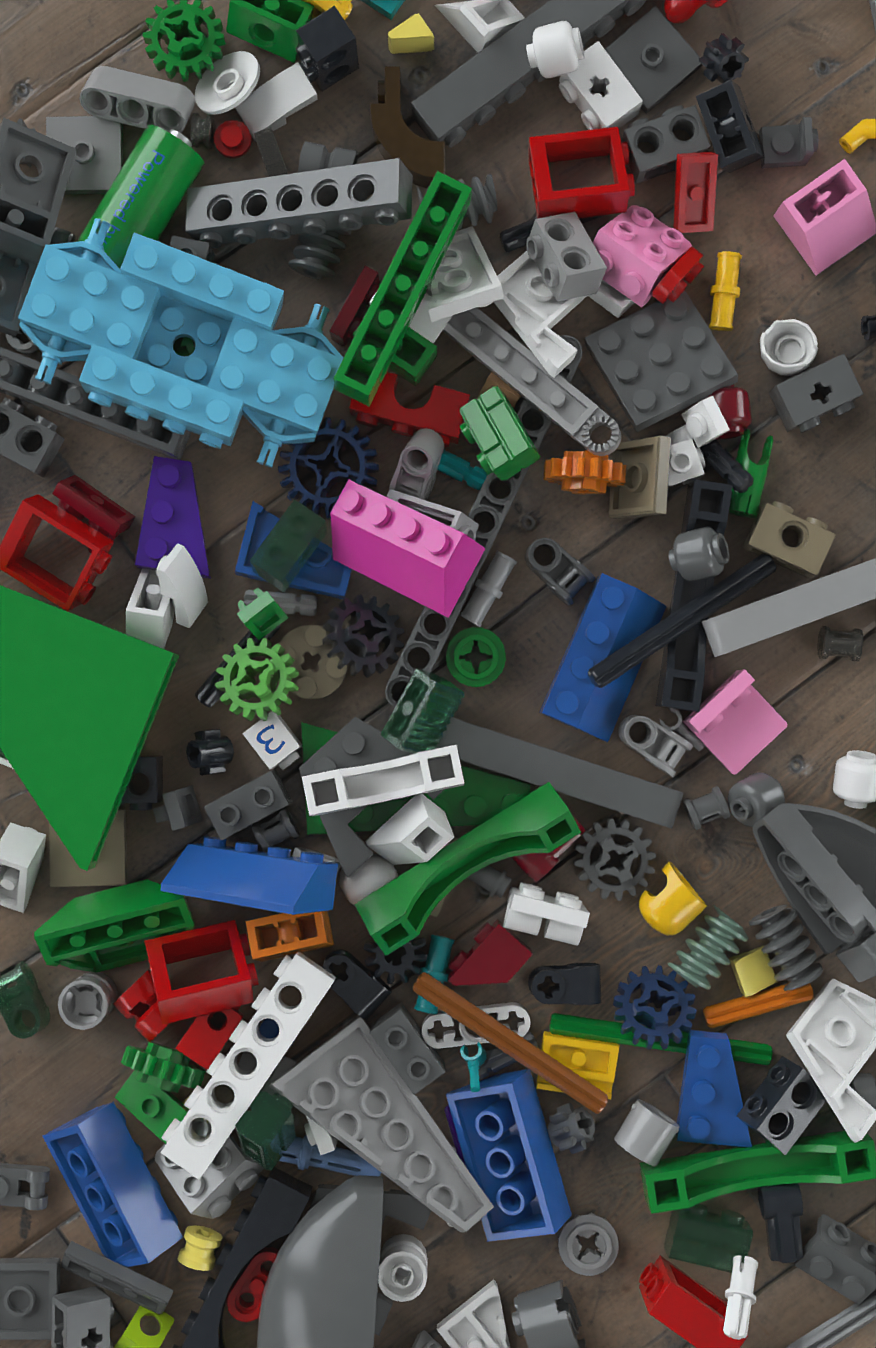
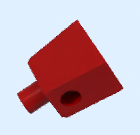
M241 1006L219 1011L224 1013L227 1018L222 1027H215L211 1023V1018L215 1012L197 1016L175 1049L208 1070L244 1017V1014L239 1011Z

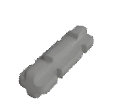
M253 590L245 592L244 603L246 605L258 598ZM269 592L286 614L300 612L301 615L314 616L317 612L318 600L314 595L302 594L301 597H297L293 593Z

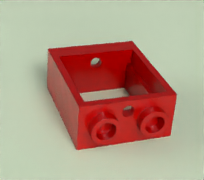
M618 127L529 137L528 164L537 219L575 212L578 218L627 213L628 199L635 194L633 174L626 173L625 165L629 164L627 141L621 142ZM610 155L615 184L560 191L552 190L548 162Z
M37 494L22 500L0 544V570L62 609L70 611L80 604L86 605L92 598L96 590V586L92 584L97 574H102L110 564L112 555L109 554V551L114 541ZM42 519L93 550L74 588L24 557Z
M235 920L145 941L162 1025L254 1002L252 987L259 985L254 963L247 964L245 956H250L246 933L239 934ZM231 949L238 975L175 990L171 989L166 964Z
M661 1255L654 1264L649 1263L644 1268L639 1278V1288L648 1314L696 1348H740L746 1338L737 1340L724 1334L727 1302Z

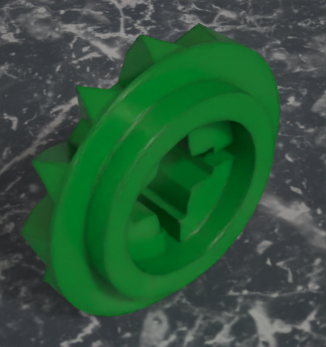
M472 627L460 631L450 641L446 652V662L452 676L461 684L471 687H481L495 681L502 673L506 661L505 648L498 636L480 627ZM474 641H477L480 653L486 654V656L492 655V659L480 662L478 674H474L472 662L459 659V656L471 653Z

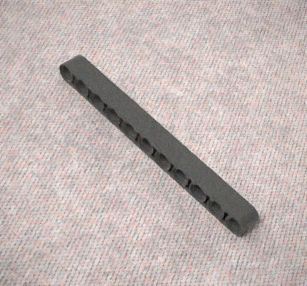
M562 335L560 336L578 350L574 360L559 373L570 383L578 368L583 352L582 346L576 338ZM524 398L517 416L521 423L522 419L527 415H535L540 418L542 422L541 429L537 431L525 429L538 451L552 421ZM530 466L520 469L519 473L506 481H501L494 473L487 475L468 515L472 520L483 514L492 518L494 528L490 532L480 533L476 531L475 541L486 549L449 618L424 606L386 686V699L393 707L408 709L419 699ZM497 481L506 483L510 488L509 496L504 499L494 498L489 491L490 485ZM431 615L441 616L446 622V628L443 633L431 635L426 632L424 623L427 617ZM416 648L426 650L430 656L428 665L423 669H414L408 663L409 653ZM398 682H407L413 688V697L407 703H398L392 697V689Z

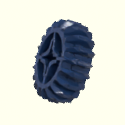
M326 417L324 419V429L318 430L314 442L288 444L294 449L293 452L286 450L280 452V457L290 462V464L278 466L280 474L290 475L280 481L282 488L295 487L288 493L287 498L290 501H295L302 497L298 504V509L302 512L312 504L311 515L314 518L320 515L321 508H325L326 518L331 520L330 513L339 496L326 498L335 483L340 481L347 482L348 479L362 486L376 487L378 483L377 479L368 476V473L379 472V464L367 463V461L377 456L376 449L363 450L369 445L370 438L364 436L356 441L355 439L360 432L359 427L355 425L348 433H345L346 421L340 419L336 429H332L331 418ZM331 440L326 451L321 455H304L314 444ZM343 443L348 445L358 456L360 462L359 472L352 470L340 461ZM333 457L335 468H339L340 471L330 472L329 476L324 480V473L322 469H318V466H327ZM299 466L305 467L308 471L317 475L315 495L308 492L302 486L299 479Z

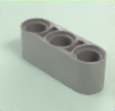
M99 66L92 71L79 97L84 110L95 117L145 129L148 125H154L168 132L170 129H173L179 133L184 130L195 106V96L184 85L108 66Z

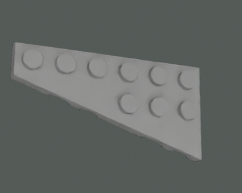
M361 1017L355 1019L268 1086L459 1232H467L494 1208L420 1100L412 1093L372 1037L370 1029Z

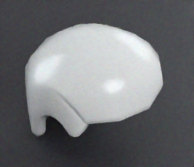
M776 320L761 334V358L769 370L779 375L792 376L801 373L809 367L817 355V337L808 324L799 320Z
M374 854L350 877H347L343 869H341L339 885L346 899L354 905L399 876L394 865L382 856Z

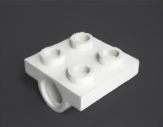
M523 882L520 883L519 888L510 886L503 923L504 928L537 936L542 918H547L544 938L576 946L579 945L583 929L587 927L590 913L582 904V901L578 900V896L557 891L556 897L544 895L545 892L542 891V887Z

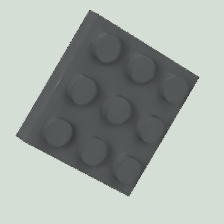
M685 290L674 303L669 299L664 304L657 301L584 338L586 348L636 432L707 398L720 388L729 387L738 382L736 370Z

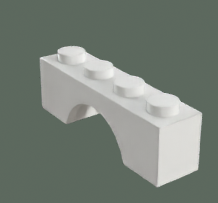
M457 745L423 751L380 763L336 769L302 777L309 816H318L464 785Z

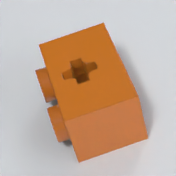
M328 911L295 915L280 913L245 921L252 959L264 962L285 957L286 955H294L298 951L303 953L334 945Z

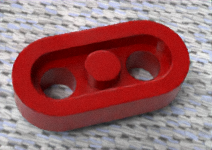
M691 246L667 272L651 295L662 304L668 299L674 303L688 286L684 281L691 284L705 267L700 263L704 255Z
M265 1247L258 1251L250 1259L232 1286L227 1298V1308L236 1320L251 1322L259 1317L263 1290L270 1272L263 1268L262 1263L265 1261L274 1263L279 1252L278 1249ZM243 1293H250L253 1295L254 1300L252 1302H245L241 1295Z

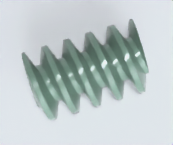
M715 905L713 907L719 916L714 917L707 914L704 916L709 929L698 926L694 929L700 940L695 941L689 938L685 940L691 952L686 953L680 950L676 952L681 965L671 962L667 963L668 966L696 988L699 986L710 990L712 986L706 975L717 978L721 976L715 964L720 963L726 966L730 964L725 951L739 953L740 950L734 942L735 938L745 942L749 940L743 927Z

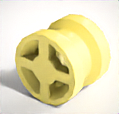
M188 1226L184 1233L186 1244L179 1251L178 1261L191 1269L201 1271L212 1270L216 1262L214 1251L220 1247L221 1234L204 1226Z

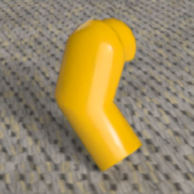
M863 119L839 139V143L844 151L850 154L867 139H876V119Z

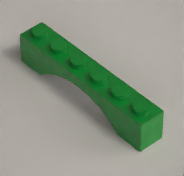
M550 782L441 849L428 862L419 863L354 905L371 937L387 956L417 937L437 904L456 885L471 874L509 857L530 853H550L580 834L581 831L566 804Z
M846 1131L800 1137L786 1155L768 1143L752 1145L749 1148L736 1147L661 1159L655 1167L645 1162L639 1163L645 1201L651 1214L690 1208L721 1195L756 1187L793 1183L845 1184L876 1179L874 1140L866 1133L862 1140L855 1143L850 1139Z

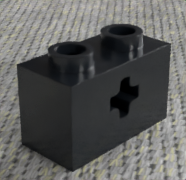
M729 80L696 96L715 153L718 154V162L721 169L731 173L765 158L740 86L734 81Z

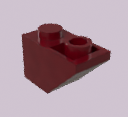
M498 919L493 925L486 922L474 935L473 940L477 943L468 953L461 950L449 963L448 968L451 972L449 973L448 981L454 986L508 983L533 955L532 950L511 930L504 928L503 923Z

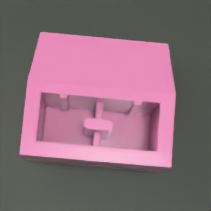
M845 159L783 201L773 215L816 276L876 235V222L867 189Z

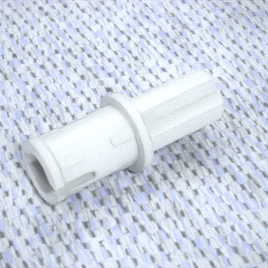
M741 1255L733 1257L730 1288L725 1290V1297L728 1299L723 1329L726 1336L737 1340L747 1336L751 1305L756 1303V1296L753 1294L756 1269L758 1268V1262L748 1256H745L744 1263H741Z

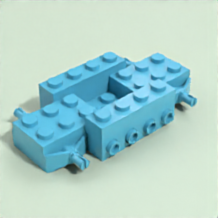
M98 218L94 219L89 237L85 241L45 245L18 317L20 320L19 326L22 331L43 353L41 365L35 376L36 380L44 381V383L51 385L58 364L62 365L64 361H86L79 382L84 391L89 393V400L105 407H110L112 402L126 407V414L143 421H147L149 416L164 421L163 428L180 435H184L186 430L200 435V442L221 449L222 444L231 447L243 415L264 437V444L256 462L263 465L267 453L270 451L265 466L271 468L273 467L278 448H281L282 444L315 441L334 389L333 378L344 358L323 335L322 328L330 311L329 308L323 306L320 317L317 320L321 305L314 304L309 322L305 327L274 330L283 306L284 290L135 232L122 266L119 268L104 252V247L102 246L110 224L104 220L101 222V219ZM188 337L195 342V350L191 355L184 357L175 353L173 345L178 338Z

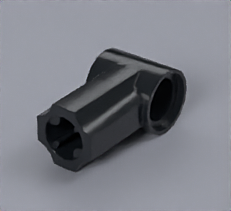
M799 1184L758 1187L759 1206L762 1218L765 1220L768 1254L771 1261L791 1263L804 1258L799 1216L803 1215V1201Z

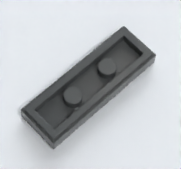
M73 1241L70 1242L61 1263L62 1268L159 1315L163 1314L174 1290Z

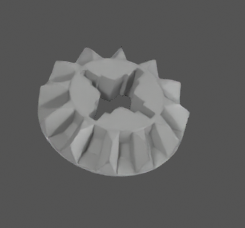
M591 1212L589 1215L580 1216L576 1214L571 1221L563 1225L562 1232L558 1238V1247L564 1264L570 1270L580 1275L593 1276L606 1271L614 1263L619 1250V1241L616 1231L608 1220ZM596 1234L594 1242L598 1247V1251L587 1248L580 1253L582 1244L577 1235L588 1239L591 1235Z

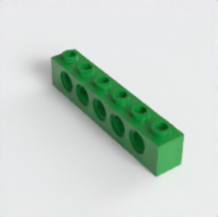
M438 171L436 172L333 378L336 391L370 406L467 212L471 201V187Z

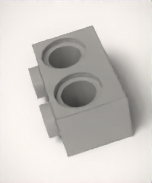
M570 212L535 219L530 236L526 242L527 252L530 258L534 259L544 284L550 288L556 301L597 294L607 267L577 214Z

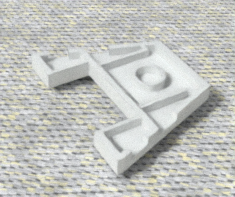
M527 251L497 276L502 285L504 298L494 301L512 327L553 378L574 360L578 351L551 330L553 326L587 296L617 318L634 304L632 300L604 280L601 281L597 294L557 302L550 288L544 284L534 259L530 258Z
M831 979L823 986L786 1036L848 1136L856 1143L863 1139L876 1121V1110L849 1086L876 1049V999L844 983Z

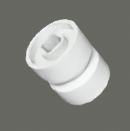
M401 1234L388 1239L382 1246L378 1284L384 1295L390 1299L399 1302L410 1301L419 1296L425 1288L428 1258L426 1249L421 1241L414 1236Z

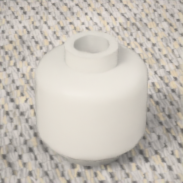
M559 21L536 28L533 32V43L526 45L530 67H538L540 74L545 78L572 73L578 69L579 60L585 58L579 28H572L571 24L567 21Z
M852 750L847 752V756L837 760L833 792L839 798L845 800L844 804L846 806L863 809L867 807L868 803L876 802L875 754Z

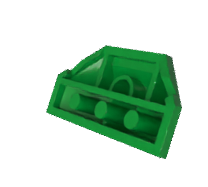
M145 879L73 898L34 932V939L46 965L57 967L60 964L71 969L97 973L148 960L146 940L192 930L195 927V921L184 895L160 891L161 884Z

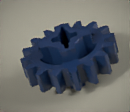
M658 965L655 973L650 974L649 969L646 966H642L640 977L631 971L627 977L628 984L624 982L619 983L617 991L620 995L614 996L613 1006L620 1009L615 1011L614 1020L624 1021L620 1032L623 1035L631 1031L634 1034L632 1040L634 1045L641 1039L646 1040L648 1050L652 1049L654 1042H659L664 1050L667 1049L670 1038L679 1044L683 1037L681 1031L690 1032L693 1024L689 1020L695 1018L697 1009L689 1006L694 1003L696 997L695 994L684 993L689 983L687 980L677 983L675 981L676 971L673 970L668 976L663 975L662 966ZM638 989H641V997L634 999L633 1003H629L631 996ZM654 1003L656 1008H661L660 1012H655V1009L648 1007V1004ZM679 1011L677 1021L669 1027L668 1017L675 1015Z

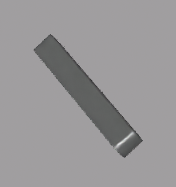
M437 713L426 747L428 750L457 745L459 759L539 786L550 782L557 792L671 829L673 828L684 794L671 788Z

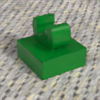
M256 588L253 591L258 598L248 605L240 600L238 607L241 611L237 615L253 635L260 640L289 617L268 591L263 592L261 589Z

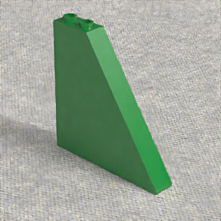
M0 585V749L79 868L88 871L95 868L179 655Z

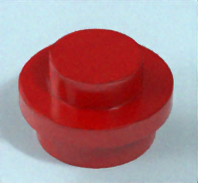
M228 120L220 124L216 129L214 143L220 154L227 158L235 159L242 157L249 151L252 138L248 127L244 123L237 120Z

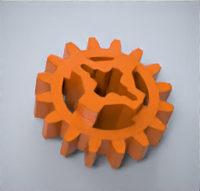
M588 450L565 451L563 459L551 458V460H545L543 480L549 483H558V485H561V490L572 492V494H606V486H624L627 465L608 460L609 455L597 456Z

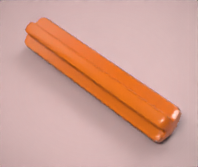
M810 983L788 991L783 990L787 984L759 991L748 997L742 996L707 1006L703 1009L704 1019L709 1028L719 1027L812 1000L814 998L813 989Z

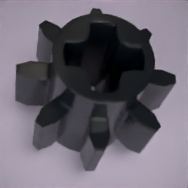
M721 33L719 39L711 42L707 41L703 56L699 58V62L706 67L703 75L711 82L717 79L721 83L734 80L737 77L740 78L745 63L749 61V58L741 52L745 45L737 37L731 40L724 33Z
M220 729L195 732L196 740H191L186 750L190 766L195 769L200 768L201 776L225 773L224 764L231 763L234 756L231 740L227 736H221Z

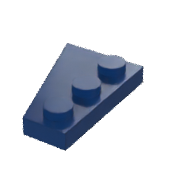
M253 501L235 574L345 599L352 569L333 559L331 547L316 538H311L296 529L293 524L269 513L264 507Z
M690 1030L688 1033L677 1123L680 1126L678 1133H676L677 1141L752 1147L748 1126L737 1117L743 1108V1102L727 1033Z

